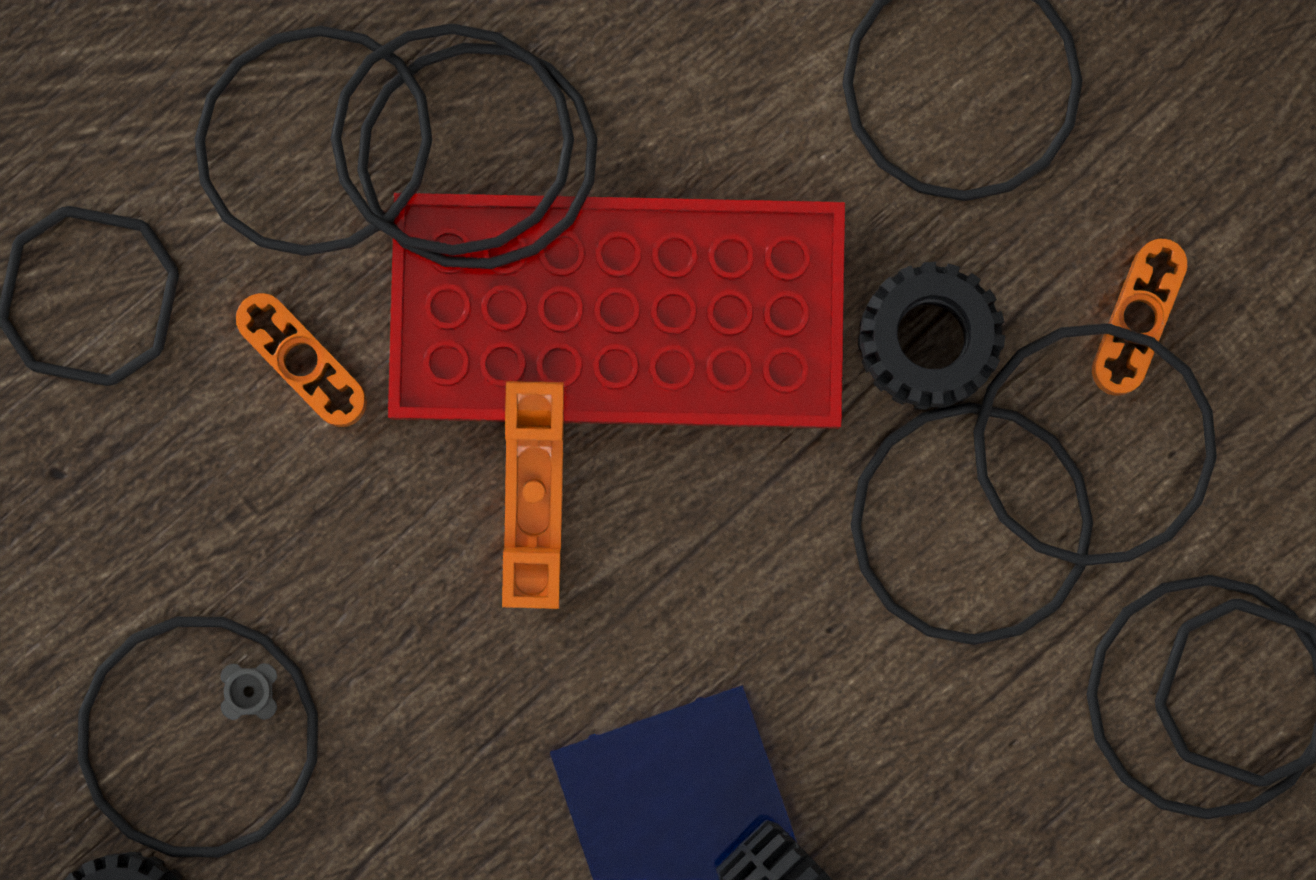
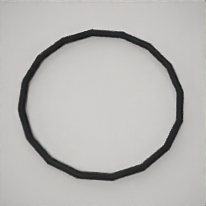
M892 0L874 1L851 36L842 85L852 129L879 168L918 193L968 201L1011 192L1050 165L1075 126L1083 80L1073 35L1048 0L1032 1L1040 6L1064 42L1072 78L1065 123L1043 157L1007 182L966 191L925 184L887 161L862 126L853 86L860 42L882 8Z
M453 23L406 31L367 55L340 93L330 137L339 182L367 222L406 247L452 256L501 247L540 222L566 184L574 144V135L565 95L539 58L499 32ZM450 34L495 42L531 65L555 99L564 138L556 180L533 214L497 237L456 245L410 237L374 214L349 178L341 139L349 99L373 64L410 41Z
M321 25L274 34L235 58L207 94L194 138L200 184L222 221L259 247L302 256L352 248L380 231V229L369 224L348 238L311 245H300L263 237L229 212L212 184L209 175L205 139L216 100L242 66L276 45L322 36L359 43L373 52L382 47L381 44L366 34ZM393 52L383 59L395 66L416 99L422 142L411 181L388 212L381 217L390 224L393 223L421 186L433 141L426 95L403 59Z
M461 43L421 56L411 63L408 68L412 75H415L424 66L464 53L508 55L521 62H526L498 44ZM539 58L556 84L574 102L587 138L584 181L566 216L532 245L493 258L445 256L441 253L406 247L398 242L403 248L444 267L494 269L538 254L574 223L595 182L598 138L583 96L551 63ZM400 74L383 86L361 126L357 172L368 205L373 213L380 218L386 213L380 208L368 172L371 131L391 93L405 83ZM394 222L391 223V225L398 228Z
M1109 323L1060 327L1018 349L987 386L973 431L977 479L999 521L1036 552L1080 566L1130 562L1172 540L1203 503L1217 459L1213 410L1191 368L1154 337ZM1109 334L1149 347L1182 374L1202 412L1206 458L1193 499L1165 532L1126 552L1080 555L1040 542L1008 515L988 477L984 431L998 389L1024 358L1062 338Z
M968 402L923 412L883 440L859 477L850 526L860 571L889 612L928 637L977 645L1020 636L1057 611L1086 566L1075 564L1053 600L1018 625L978 634L932 627L893 601L870 567L861 527L869 481L891 447L925 423L967 413L979 415L982 404ZM992 407L989 417L1011 420L1049 444L1072 477L1083 521L1077 554L1088 555L1093 518L1082 473L1056 436L1017 411Z
M1213 575L1162 583L1124 607L1096 647L1086 693L1095 742L1120 781L1162 810L1203 819H1213L1255 811L1294 786L1306 768L1287 776V778L1248 802L1207 809L1166 800L1129 775L1106 740L1097 692L1106 651L1130 616L1166 593L1210 585L1253 595L1271 609L1299 618L1293 610L1257 585ZM1294 629L1312 657L1316 678V646L1309 633ZM1316 719L1311 742L1302 756L1310 753L1316 735Z
M176 616L132 634L97 668L79 710L77 760L95 805L128 839L170 857H222L264 840L299 805L317 763L318 712L301 669L268 635L225 617ZM177 627H222L261 644L292 675L307 714V760L290 799L258 831L218 847L172 846L133 829L104 799L88 758L89 713L106 674L138 643Z

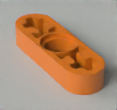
M1155 239L1148 242L1137 252L1109 324L1130 330L1124 321L1125 309L1130 303L1143 302L1152 308L1155 322L1150 331L1141 334L1154 337L1157 341L1160 340L1187 271L1186 254L1177 243L1169 239ZM1160 252L1168 254L1167 264L1174 268L1173 274L1165 273L1158 280L1154 291L1164 292L1166 294L1164 301L1151 292L1133 289L1135 282L1142 287L1149 283L1153 267L1145 263L1146 257L1155 258ZM1104 334L1092 364L1093 380L1099 389L1107 394L1114 396L1125 395L1135 390L1143 382L1155 352L1145 346L1143 353L1137 348L1132 349L1127 359L1126 367L1134 371L1133 377H1124L1118 384L1110 381L1112 371L1104 367L1105 361L1116 360L1120 356L1125 343L1113 342L1114 336ZM1125 340V341H1127V342H1129V343L1138 344V343H1135V342H1131V341Z
M258 293L247 297L239 305L236 313V325L241 335L324 421L336 427H347L359 421L365 413L367 406V397L362 386L277 298L265 293ZM257 307L264 312L272 307L275 308L276 313L271 318L272 322L285 335L290 326L293 325L297 329L296 334L285 338L279 344L274 355H271L267 348L277 342L263 329H259L255 333H252L249 329L255 322L250 313ZM297 345L311 346L316 351L318 359L315 369L306 376L291 374L286 366L288 352ZM329 366H332L336 373L327 377L328 381L341 392L349 387L354 391L349 399L354 408L348 414L341 410H336L330 414L327 408L332 401L319 386L312 396L306 391L307 387L316 384L323 378Z

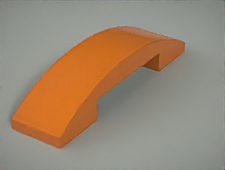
M506 381L505 537L502 607L559 609L563 501L564 383Z

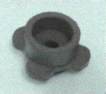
M262 663L257 668H241L238 664H229L222 670L221 680L225 684V700L221 703V711L226 718L236 720L242 715H257L260 719L265 720L271 718L276 713L277 703L272 698V684L277 680V672L273 666ZM247 686H251L254 689V694L251 697H247L244 694V689Z

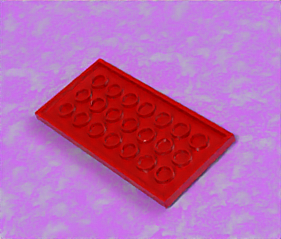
M394 193V202L401 193ZM415 193L393 222L402 232L410 237L456 245L499 236L533 214L544 196ZM557 196L540 222L501 247L455 255L454 257L493 258L532 245L566 216L576 196ZM587 197L574 223L538 254L494 269L444 267L403 248L393 238L388 418L396 420L505 422L506 381L564 383V423L840 429L842 423L845 202Z

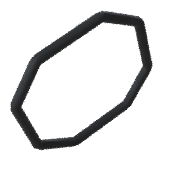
M73 206L61 207L18 235L13 241L0 299V327L26 367L33 372L103 386L116 385L158 357L163 351L179 279L178 267L150 225L143 220ZM66 217L140 231L168 273L153 347L111 375L36 361L8 319L23 245Z
M1230 599L1184 622L1180 626L1155 698V709L1178 755L1185 762L1258 787L1269 786L1316 762V735L1310 753L1261 776L1190 752L1166 706L1189 632L1236 609L1309 633L1316 646V625L1314 623L1243 599Z

